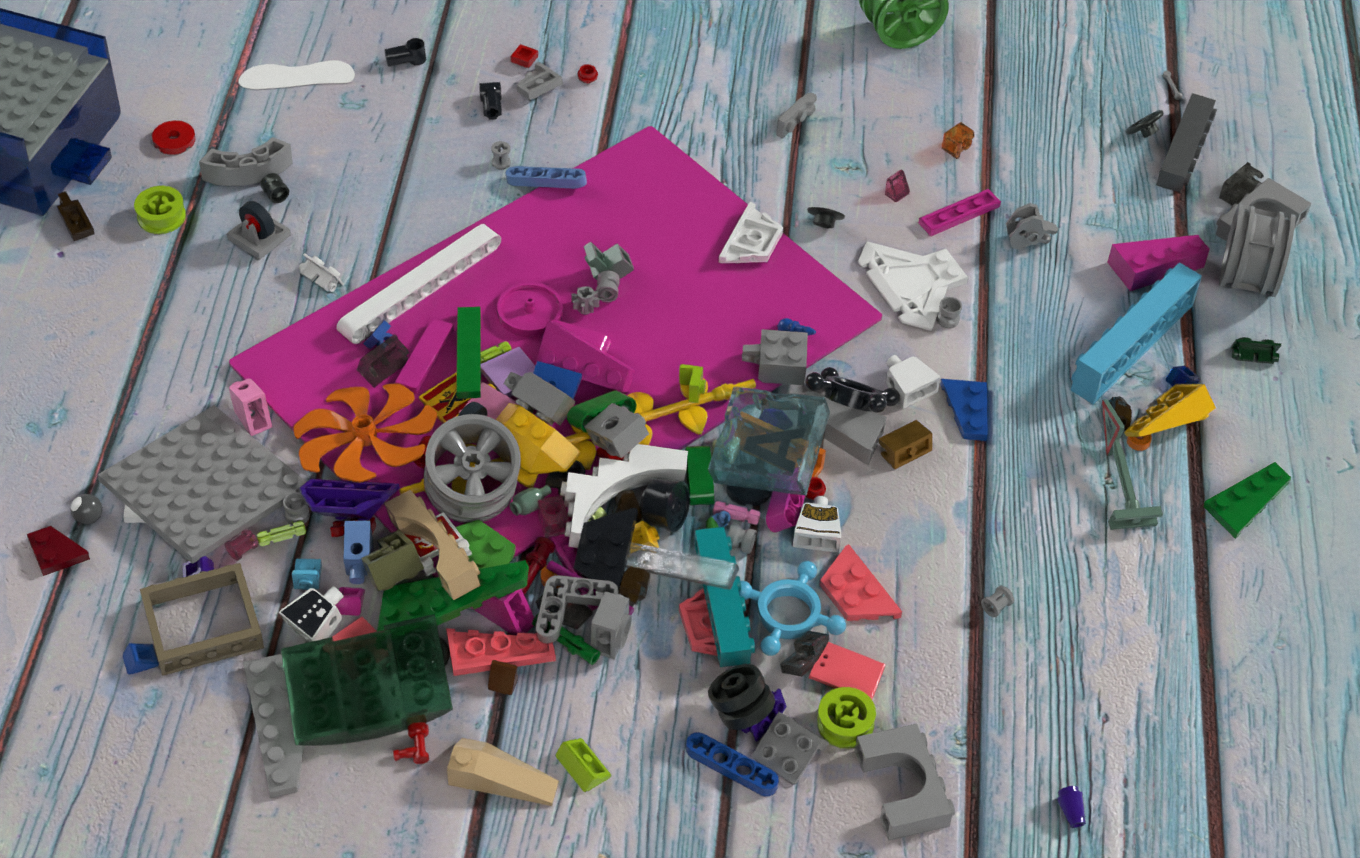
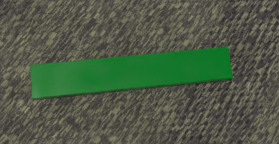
M458 307L457 399L481 398V307Z

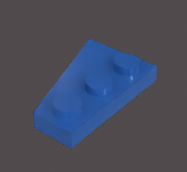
M941 379L940 386L942 391L944 390L946 393L947 403L954 412V419L962 438L986 441L988 436L987 382Z

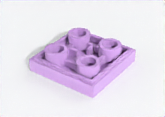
M517 347L482 363L481 373L497 391L507 397L514 396L512 391L503 384L510 372L523 376L525 373H533L535 365L523 350Z

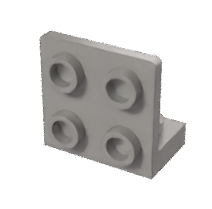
M778 712L752 757L792 784H797L818 749L824 751L829 742L789 716Z

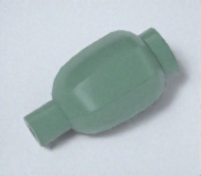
M548 485L540 489L531 487L516 494L513 497V502L510 503V509L516 516L520 514L528 515L540 508L544 503V497L552 493Z

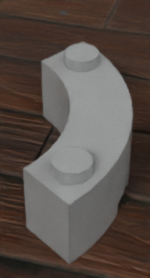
M274 137L261 146L253 148L252 152L248 154L238 155L237 152H224L211 148L199 161L202 180L214 185L243 186L259 183L266 175L270 173L280 174L293 163L291 145Z

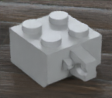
M762 329L760 344L743 345L742 361L759 364L758 379L761 382L804 385L808 333Z
M510 372L503 383L512 391V395L518 398L516 400L517 404L531 413L536 410L535 415L551 426L554 422L561 426L568 411L576 402L566 393L532 372L525 373L523 376Z

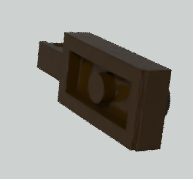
M66 191L58 193L60 205L57 206L58 213L73 241L94 235V228L79 200L71 201Z

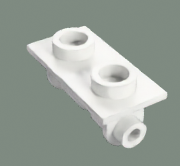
M303 254L307 261L299 265L300 274L312 282L319 276L315 283L327 292H333L337 287V283L344 285L339 278L341 274L331 266L326 268L323 266L325 263L316 256L311 258L307 254Z

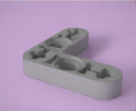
M559 575L550 577L545 584L536 623L538 639L543 643H552L558 639L567 603L599 606L605 591L618 594L616 584L604 580ZM556 586H561V588L558 589V597H555L554 589H556ZM580 587L589 589V592L585 595L575 593ZM593 589H597V591H595V592H596V596H594V591H593ZM556 605L559 607V610L556 613H548L546 608ZM548 622H551L552 630H549V633H544L547 630Z

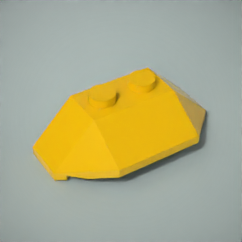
M508 403L496 418L515 437L520 450V467L531 475L557 471L567 472L581 454L556 429L520 405Z

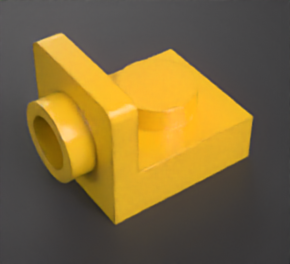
M645 521L635 524L628 556L647 547L652 548L654 551L659 549L657 542L659 534L654 526L651 527Z

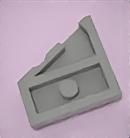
M537 62L535 70L533 72L529 71L525 78L517 84V91L529 100L535 99L539 95L562 85V77L542 63Z

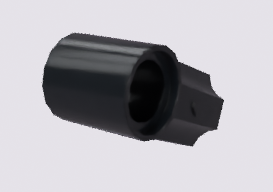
M412 38L407 41L406 45L384 49L388 67L408 62L417 66L422 65L426 61L424 41L420 38Z
M500 82L479 83L480 101L483 102L484 116L488 117L489 120L497 119V117L502 115Z

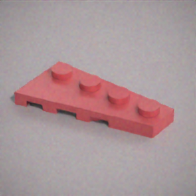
M446 628L453 676L490 671L492 660L516 665L517 667L556 661L553 642H541L536 633L518 632L517 635H506L502 631H494V634L479 633V630L456 632L455 629Z

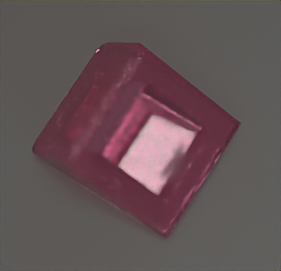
M902 169L887 178L885 195L894 202H898L910 193L907 179Z

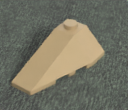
M461 738L454 745L447 766L448 785L549 806L553 805L559 781L499 748L487 742Z

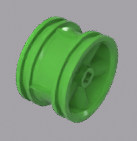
M859 0L862 11L873 23L880 39L887 46L896 49L914 47L931 38L941 28L949 11L948 0Z

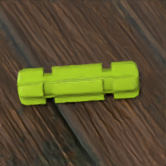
M504 341L499 343L498 347L495 345L481 351V364L511 351L509 343Z
M300 520L293 522L292 526L286 524L272 528L270 532L266 530L258 532L257 540L259 545L263 547L270 545L271 541L277 543L291 539L293 535H296V537L306 534V528L303 521Z

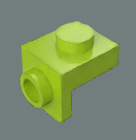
M681 364L679 368V383L689 385V402H699L700 394H705L706 380H703V367Z

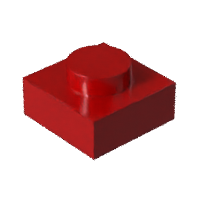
M520 44L512 53L511 62L529 69L538 58V50Z

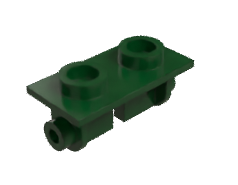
M1247 337L1238 338L1231 345V349H1233L1232 358H1236L1237 361L1253 362L1254 354H1257L1258 363L1274 364V362L1279 361V353L1276 352L1281 347V343H1274L1273 340L1252 341L1251 338Z

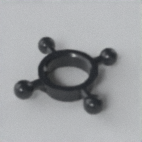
M832 367L825 368L821 374L817 372L810 373L805 379L806 387L809 390L818 391L823 388L825 391L824 396L829 400L858 410L879 413L886 406H895L900 400V394L894 388H887L884 391L877 390L866 384L839 377L837 370Z

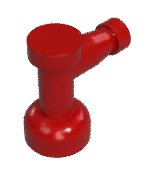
M423 722L410 724L407 727L408 736L414 739V747L393 750L394 760L413 758V762L416 764L427 763L429 761V754L426 752L424 738L429 734L428 724Z

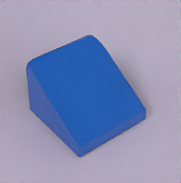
M129 643L122 655L127 674H135L158 667L159 665L153 644Z

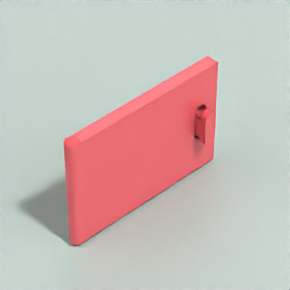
M824 640L809 678L835 689L840 687L856 688L873 699L886 665Z

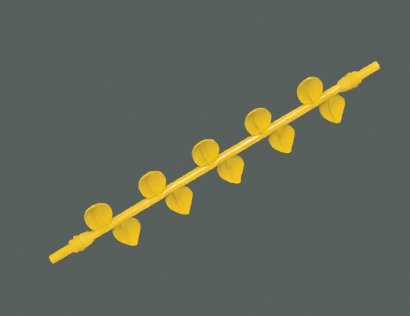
M754 379L734 385L732 383H724L707 393L708 382L706 381L705 394H700L698 403L689 402V385L680 384V390L687 399L654 410L653 399L649 394L633 392L627 396L636 401L637 405L634 414L639 413L646 422L679 412L680 422L690 431L701 435L708 416L706 410L698 405L711 401L730 400L731 397L736 396V393L755 388L756 383ZM645 424L649 435L638 444L649 445L652 439V429ZM571 425L577 434L565 438L581 452L576 460L583 464L585 470H590L596 456V447L592 442L587 441L591 439L588 433ZM465 444L466 447L477 446L474 444ZM499 457L491 460V462H503V460ZM470 462V467H475L476 463ZM520 467L517 481L531 488L534 486L538 474L531 475ZM458 476L451 481L453 482L452 490L465 495L467 480ZM421 479L419 483L400 488V495L409 490L413 494L425 491L424 479Z

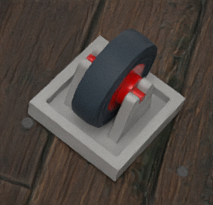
M248 201L239 209L241 223L227 233L229 241L259 260L291 236L289 228L274 220L270 212L255 201Z

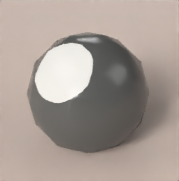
M82 494L73 500L70 511L75 521L80 524L89 525L95 523L101 517L103 507L100 500L94 495Z

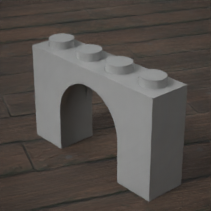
M1267 178L1262 184L1258 183L1250 194H1245L1240 204H1244V209L1247 210L1249 206H1255L1257 209L1271 212H1284V217L1294 214L1295 228L1306 219L1311 206L1309 201L1270 178ZM1236 203L1226 215L1222 214L1216 223L1218 227L1215 235L1225 241L1228 239L1234 213L1238 205Z
M917 724L857 737L855 753L863 773L892 766L902 767L913 772L919 778L923 787L913 797L883 804L880 819L888 840L950 826L952 815L955 814L954 805L951 799L946 797L944 780L942 777H938L935 758L932 754L929 755L926 736L920 732Z

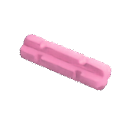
M716 501L714 504V515L721 511H726L730 514L731 519L742 522L748 520V523L757 525L760 520L761 514L758 510L751 509V511H748L746 507L728 504L727 506L725 502Z

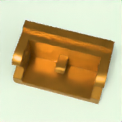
M914 420L879 438V444L886 450L882 451L881 455L892 465L893 469H897L932 451V432L918 420Z

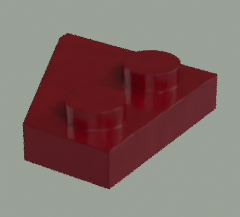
M52 526L27 534L28 541L43 576L90 560L86 549Z

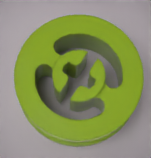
M153 186L142 191L134 201L138 224L146 232L152 234L170 233L178 229L185 221L186 211L183 206V197L175 188Z
M852 687L833 689L825 694L820 701L817 718L818 731L823 739L833 746L845 749L855 748L858 736L871 734L874 731L875 705L872 699L859 689ZM859 713L863 716L864 720L858 718ZM830 715L835 717L834 723L830 720Z

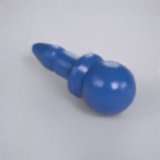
M789 318L780 320L777 325L778 331L808 333V336L816 334V331L811 327L800 325L798 321H792Z

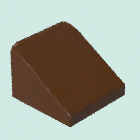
M492 660L488 689L512 695L518 681L517 666Z

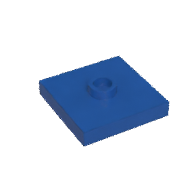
M537 361L533 371L535 375L566 393L572 399H574L582 380L581 373Z

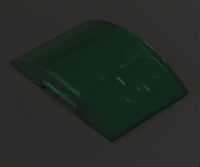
M435 614L384 625V630L338 641H334L330 637L281 648L296 745H337L380 738L405 731L410 724L416 722H430L453 710Z

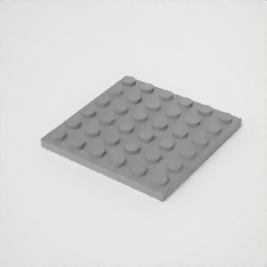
M215 405L98 474V480L192 564L198 561L200 557L206 556L282 507L284 497L291 492H300V487L306 483L303 478Z

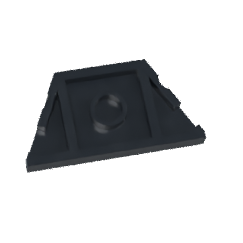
M637 508L624 510L583 524L573 567L577 574L587 579L613 582L618 587L619 594L636 524Z

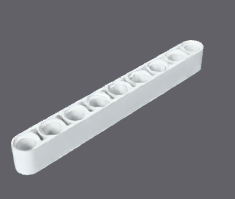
M485 224L477 226L343 316L337 324V331L353 344L362 342L384 320L387 323L391 322L495 251L501 243V236Z

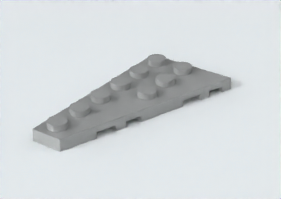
M320 645L243 662L271 798L298 792L302 756L306 744V732L309 726L314 696L313 690L318 672V660L321 654Z

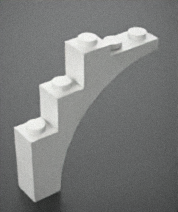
M637 444L623 457V461L600 458L598 467H593L592 476L568 472L567 482L562 481L560 496L565 497L564 507H568L567 517H572V521L566 523L565 536L569 537L568 547L578 548L583 524L588 522L599 507L614 496H617L618 493L648 485L656 478L684 482L688 451Z

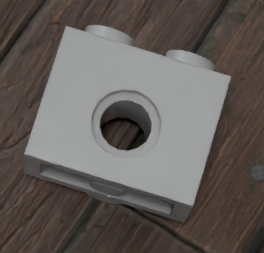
M613 403L585 426L594 445L606 450L609 455L620 458L625 456L649 435L645 427L646 421L639 413L634 414L626 407H620Z
M606 591L591 622V646L599 650L602 656L615 659L619 649L622 650L627 641L632 623V615H629V598Z

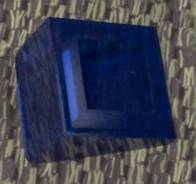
M1186 366L1173 367L1166 378V382L1171 386L1176 384H1197L1201 380L1198 375Z

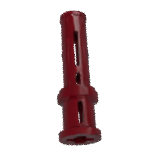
M537 537L532 552L526 555L525 561L529 566L527 586L521 588L524 596L537 573L547 565L546 560L549 555L554 553L556 549L555 544L546 537Z

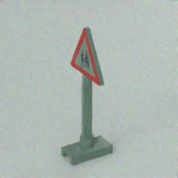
M1108 399L1102 400L1106 455H1114L1126 501L1124 504L1125 509L1113 511L1108 521L1110 530L1157 526L1158 521L1156 517H1162L1163 515L1161 506L1140 508L1139 501L1135 497L1124 451L1120 445V437L1124 431V425Z

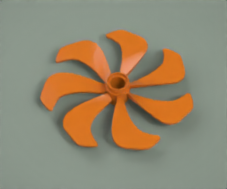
M401 384L383 385L382 387L389 394V398L382 411L373 420L370 415H367L370 399L368 389L364 387H350L335 390L326 398V402L343 401L351 407L356 417L350 422L345 417L327 409H315L302 417L293 427L296 439H299L307 431L315 428H331L344 432L317 437L303 444L299 449L301 465L304 470L319 473V462L323 455L337 447L352 442L338 457L334 466V472L337 477L358 483L375 478L376 473L362 467L360 456L363 447L373 445L380 459L391 467H400L422 457L425 451V444L408 448L398 447L377 438V433L412 435L428 433L435 424L437 412L431 406L425 405L418 416L399 424L377 429L376 425L413 403L415 396L412 391Z

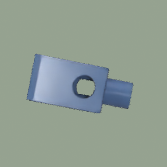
M345 521L344 566L346 575L349 576V582L352 584H362L365 581V576H368L361 558L373 553L374 542L370 521Z

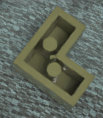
M400 530L378 539L377 543L380 549L361 558L372 585L378 591L389 590L395 586V583L403 579H411L424 569L414 543Z

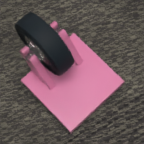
M482 382L481 398H471L466 406L459 411L458 416L479 414L496 420L508 403H517Z

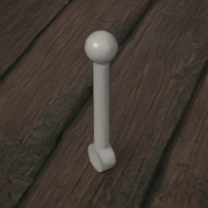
M1164 71L1163 78L1169 82L1175 94L1174 98L1181 100L1182 94L1176 89L1171 79V72Z

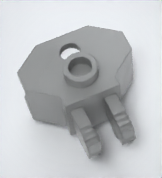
M1032 203L1017 208L1006 222L1011 247L1018 250L1030 245H1036L1038 242L1049 243L1051 241L1049 234L1054 235L1059 229L1054 223L1044 220L1043 215L1039 213L1038 206Z

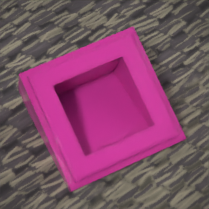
M339 588V591L344 596L335 605L340 614L360 616L365 589Z

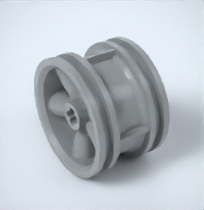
M1239 203L1234 213L1225 247L1219 286L1224 287L1226 283H1230V288L1233 289L1240 288L1255 291L1262 295L1269 291L1270 296L1276 297L1284 277L1291 250L1295 215L1289 214L1288 217H1284V212H1271L1257 209L1255 206H1249L1247 210L1244 209V204Z
M479 414L461 415L443 423L431 436L426 449L424 487L432 505L440 513L444 512L449 519L462 523H469L478 519L484 522L503 512L514 496L521 464L520 450L515 437L499 421ZM464 443H475L477 446L466 447ZM493 450L500 456L503 462H491L488 453ZM449 451L456 455L454 464L435 466L444 452ZM470 462L476 463L475 467H470ZM488 474L502 483L494 491L485 494L480 480ZM458 476L467 480L465 495L453 491L446 485Z

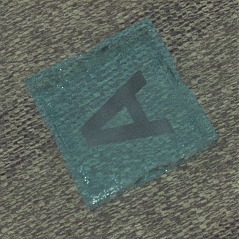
M733 387L725 413L724 426L717 439L708 467L714 483L806 496L830 415L825 397L793 393L776 394L766 390Z

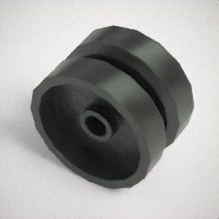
M752 664L737 665L726 670L711 683L708 690V697L714 708L718 710L724 725L733 730L746 729L759 723L768 716L775 704V697L769 686L765 684L759 668Z

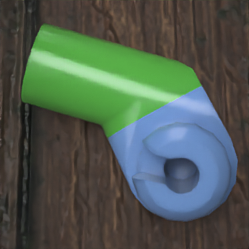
M721 511L711 516L706 521V529L726 527L731 519L730 514L726 511Z

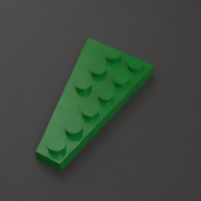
M524 560L479 569L480 574L477 577L480 586L455 600L443 588L439 577L399 584L389 590H384L375 648L377 650L386 649V644L395 640L399 642L407 640L409 634L420 629L425 632L461 616L460 612L467 608H479L483 606V601L494 596L499 599L526 587L529 571L527 562Z

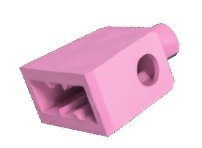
M252 379L234 382L229 387L233 408L247 432L253 436L272 428L265 393ZM251 410H254V411H255V415H254V416H251V415H250V414L253 413Z

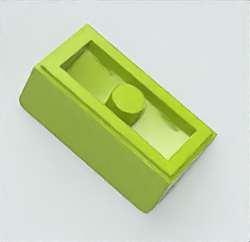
M582 738L562 742L556 752V758L583 792L590 791L612 776Z

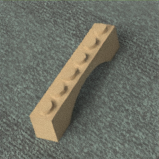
M409 490L385 503L389 518L397 530H400L403 534L423 538L439 550L436 570L443 588L453 600L480 586L477 577L480 571L474 561L469 562L465 550L462 547L458 548V544L452 534L447 535L441 521L437 523L431 509L427 510L420 496L416 497Z

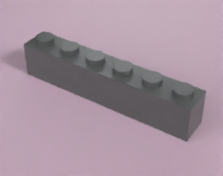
M1194 93L1191 94L1161 167L1157 186L1181 193L1183 185L1188 186L1191 178V173L1189 172L1193 173L1197 162L1194 159L1199 158L1202 147L1199 146H1204L1212 125L1211 121H1214L1217 109H1214L1216 100Z

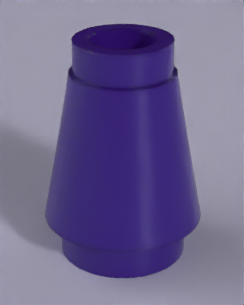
M1068 786L1060 789L1057 801L1070 827L1079 828L1084 826L1086 821L1083 792L1079 791L1078 786Z

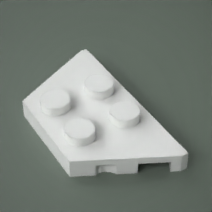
M749 202L719 255V263L768 262L783 234V227L776 221H773L765 212L761 214L755 209L756 205L753 202Z

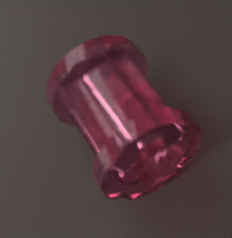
M246 528L241 531L240 536L233 541L229 540L225 543L227 552L236 561L240 560L242 555L251 548L255 549L258 547L256 537Z

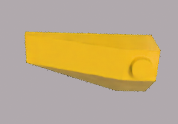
M1176 384L1156 399L1158 404L1154 407H1148L1146 410L1147 415L1138 418L1124 433L1126 436L1141 437L1191 422H1199L1208 418L1209 413L1216 409L1205 384Z

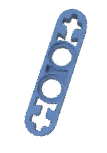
M514 166L505 172L507 183L512 186L575 189L587 184L586 173L582 169Z

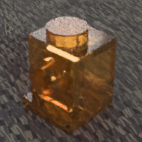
M962 122L958 123L944 133L941 149L956 159L960 158V153L970 148L972 139L975 137L974 131Z

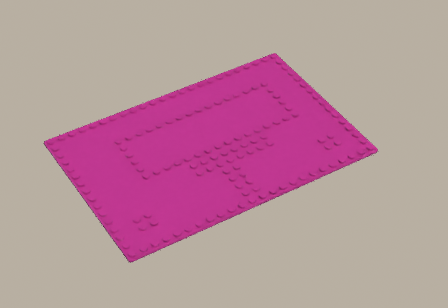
M648 126L574 167V169L585 171L587 179L585 186L575 189L538 187L229 360V364L243 380L252 379L265 393L267 405L293 432L294 425L307 413L315 409L334 411L352 422L356 416L348 404L343 401L326 402V398L332 392L342 388L364 387L368 389L370 399L367 415H370L374 420L382 411L389 398V394L382 386L395 384L397 377L432 318L454 324L451 336L418 393H414L415 399L413 403L378 423L376 428L392 426L418 416L425 406L419 400V396L457 372L458 307H481V351L495 345L498 347L499 343L507 341L511 346V350L520 347L535 365L543 335L533 337L520 336L505 329L497 316V302L501 294L514 285L527 282L540 283L554 289L561 297L563 303L562 322L593 330L609 337L611 346L607 354L635 369L629 392L621 393L625 395L633 392L649 394L653 399V410L687 399L680 390L679 368L681 364L703 367V378L708 382L707 393L724 383H732L734 385L750 379L755 380V388L736 393V396L731 397L730 400L711 401L698 405L706 410L708 416L701 435L690 431L680 422L679 412L646 422L652 429V439L649 446L682 450L782 385L761 382L758 379L759 364L742 361L743 345L760 344L762 329L778 330L777 325L784 318L798 321L800 325L814 329L816 334L809 335L807 339V369L881 321L882 314L784 233L768 262L719 263V255L748 204L653 126ZM485 224L501 236V243L495 251L389 322L391 327L386 333L392 334L395 340L391 344L383 340L388 345L384 352L380 351L376 344L371 349L367 348L363 344L367 338L358 344H353L337 331V324L343 316L477 226ZM592 242L603 253L615 244H619L629 254L634 271L620 279L617 299L612 302L599 300V307H594L593 313L581 314L577 309L574 310L572 294H577L578 288L584 286L596 291L598 286L597 280L593 278L590 266L585 260L586 252L584 246ZM481 373V384L482 382H484L487 385L490 384V382ZM581 380L573 400L576 401L575 405L616 390ZM437 418L432 430L422 435L377 433V438L398 447L418 446L424 436H432L443 423ZM567 418L564 419L561 426L557 423H553L551 426L564 437L577 434L568 423ZM315 428L307 431L300 439L306 443L317 437L343 433L344 431L331 428ZM352 442L327 452L320 460L335 474L334 466L338 457ZM373 445L363 447L360 463L363 468L376 473L375 478L365 482L399 484L400 488L419 483L421 479H424V469L417 466L414 461L400 467H391L380 459ZM493 450L488 453L491 460L500 457ZM449 451L444 452L435 466L454 464L456 455ZM597 455L591 469L585 470L586 475L592 476L593 467H598L600 458ZM549 473L538 474L533 487L540 489L546 486L545 482ZM488 474L480 480L485 494L494 491L502 485L500 481ZM517 481L514 496L528 489V487ZM453 482L447 484L446 486L452 489ZM550 488L552 493L544 497L543 505L528 515H514L509 503L506 509L499 515L483 522L515 544L516 551L513 558L535 545L534 542L537 537H547V534L558 530L566 525L567 522L572 521V517H567L568 507H564V501L558 494V488ZM399 490L391 497L390 500L400 495ZM425 491L414 494L416 497L420 496L423 499L427 510L431 509L435 516L441 514L432 505ZM384 505L374 516L393 533L397 531V528L391 522ZM449 519L455 527L466 524ZM439 555L431 558L435 569L438 564ZM437 570L431 574L434 578L439 577Z

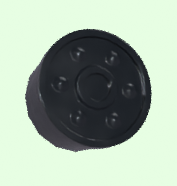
M661 478L653 479L641 496L640 510L644 521L650 526L672 532L678 531L683 526L689 511V488L683 481Z

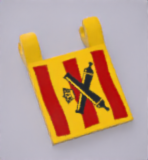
M457 372L419 396V400L424 405H429L436 410L437 418L442 423L455 416L457 417L459 411L471 399H457Z

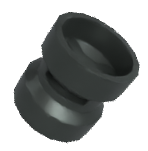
M270 173L262 179L260 186L267 193L271 202L281 203L287 199L290 190L278 174Z

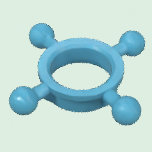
M804 561L800 563L797 569L799 576L797 580L784 579L775 581L766 586L762 592L752 589L748 582L741 581L740 597L744 596L745 600L752 599L756 601L761 622L765 629L771 633L770 636L763 638L760 644L761 650L765 655L774 656L780 651V638L797 639L803 637L813 627L819 625L825 626L828 632L833 635H840L845 631L846 621L842 616L833 615L828 617L820 614V599L817 593L807 585V582L814 579L817 574V567L813 562ZM791 596L804 601L809 606L811 614L802 623L786 625L774 620L768 613L767 606L775 598Z

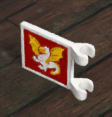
M443 512L435 516L437 523L440 521L443 523L447 535H453L458 548L462 547L468 556L472 555L468 541L461 536ZM404 534L414 543L425 574L429 576L435 573L436 569L433 567L431 558L439 555V550L423 538Z

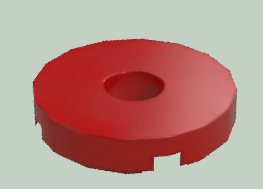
M173 120L158 125L152 133L154 147L160 149L164 154H181L189 146L191 148L196 140L194 128L184 121Z

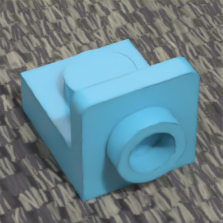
M296 559L295 570L292 571L294 589H319L322 568L321 559Z

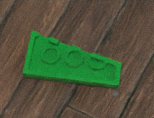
M1274 462L1205 501L1203 507L1236 539L1241 534V531L1252 523L1258 513H1261L1266 508V505L1271 500H1274L1289 484L1291 476Z

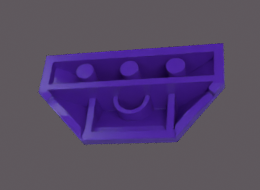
M310 479L300 487V493L312 512L323 516L335 517L337 520L357 518L358 521H367L382 509L385 503L400 489V486L396 483H358L341 480Z

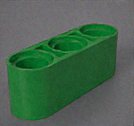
M616 390L573 406L568 411L567 421L570 425L587 433L585 426L611 403L620 407L624 406L632 413L635 412L637 404L633 398Z
M686 446L685 451H688L686 473L690 505H714V482L710 446Z

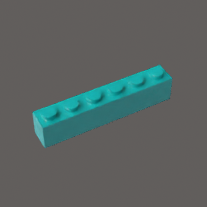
M724 527L695 530L694 547L720 668L750 664L751 653H755L754 639L749 638L748 632H750L749 617H744L743 613L746 611L744 596L740 597L739 591H741L740 577L735 576L734 573L737 570L735 556L730 555V551H732L731 537L726 536Z

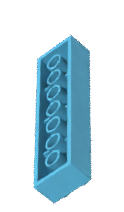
M1180 262L1173 269L1169 268L1161 281L1157 280L1149 292H1145L1136 305L1132 304L1124 317L1120 316L1111 329L1107 328L1098 342L1094 341L1085 354L1079 355L1075 362V365H1077L1076 371L1071 378L1073 381L1071 391L1094 405L1193 306L1202 275Z

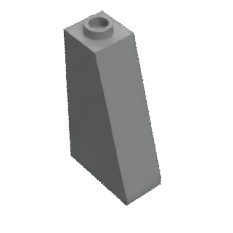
M807 390L804 398H799L796 405V411L799 412V423L859 461L869 465L879 444V438L883 436L886 416L841 405L829 400L824 395Z

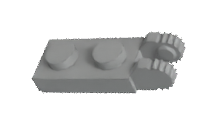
M810 92L805 94L778 118L776 136L783 139L794 130L799 122H803L806 116L813 114L816 108L814 104L817 100L816 94Z

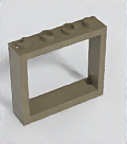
M240 563L226 565L222 568L203 571L195 575L176 578L172 581L140 589L162 676L264 648L262 633ZM238 583L251 628L164 651L153 605Z

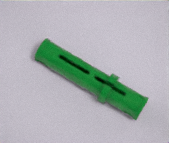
M538 614L534 617L532 621V625L534 627H536ZM548 622L547 630L544 633H549V630H552L550 628L551 622ZM561 626V635H559L556 641L565 646L570 654H576L590 665H594L598 661L601 652L586 643L582 636H576Z

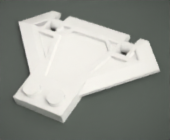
M867 241L858 260L862 268H870L866 272L867 276L892 310L903 313L899 316L900 321L904 324L929 331L933 329L939 312L940 302L945 297L947 290L967 284L968 276L947 249L920 256Z

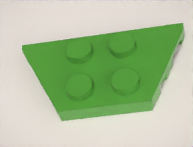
M479 519L455 527L461 536L468 541L469 549L472 552V555L468 556L469 562L474 561L478 569L509 564L513 560L516 551L515 544Z

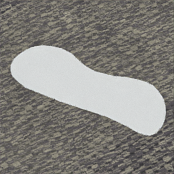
M338 60L323 61L298 67L264 64L247 69L238 81L242 87L249 89L285 88L329 83L342 84L351 82L355 77V72L349 64Z

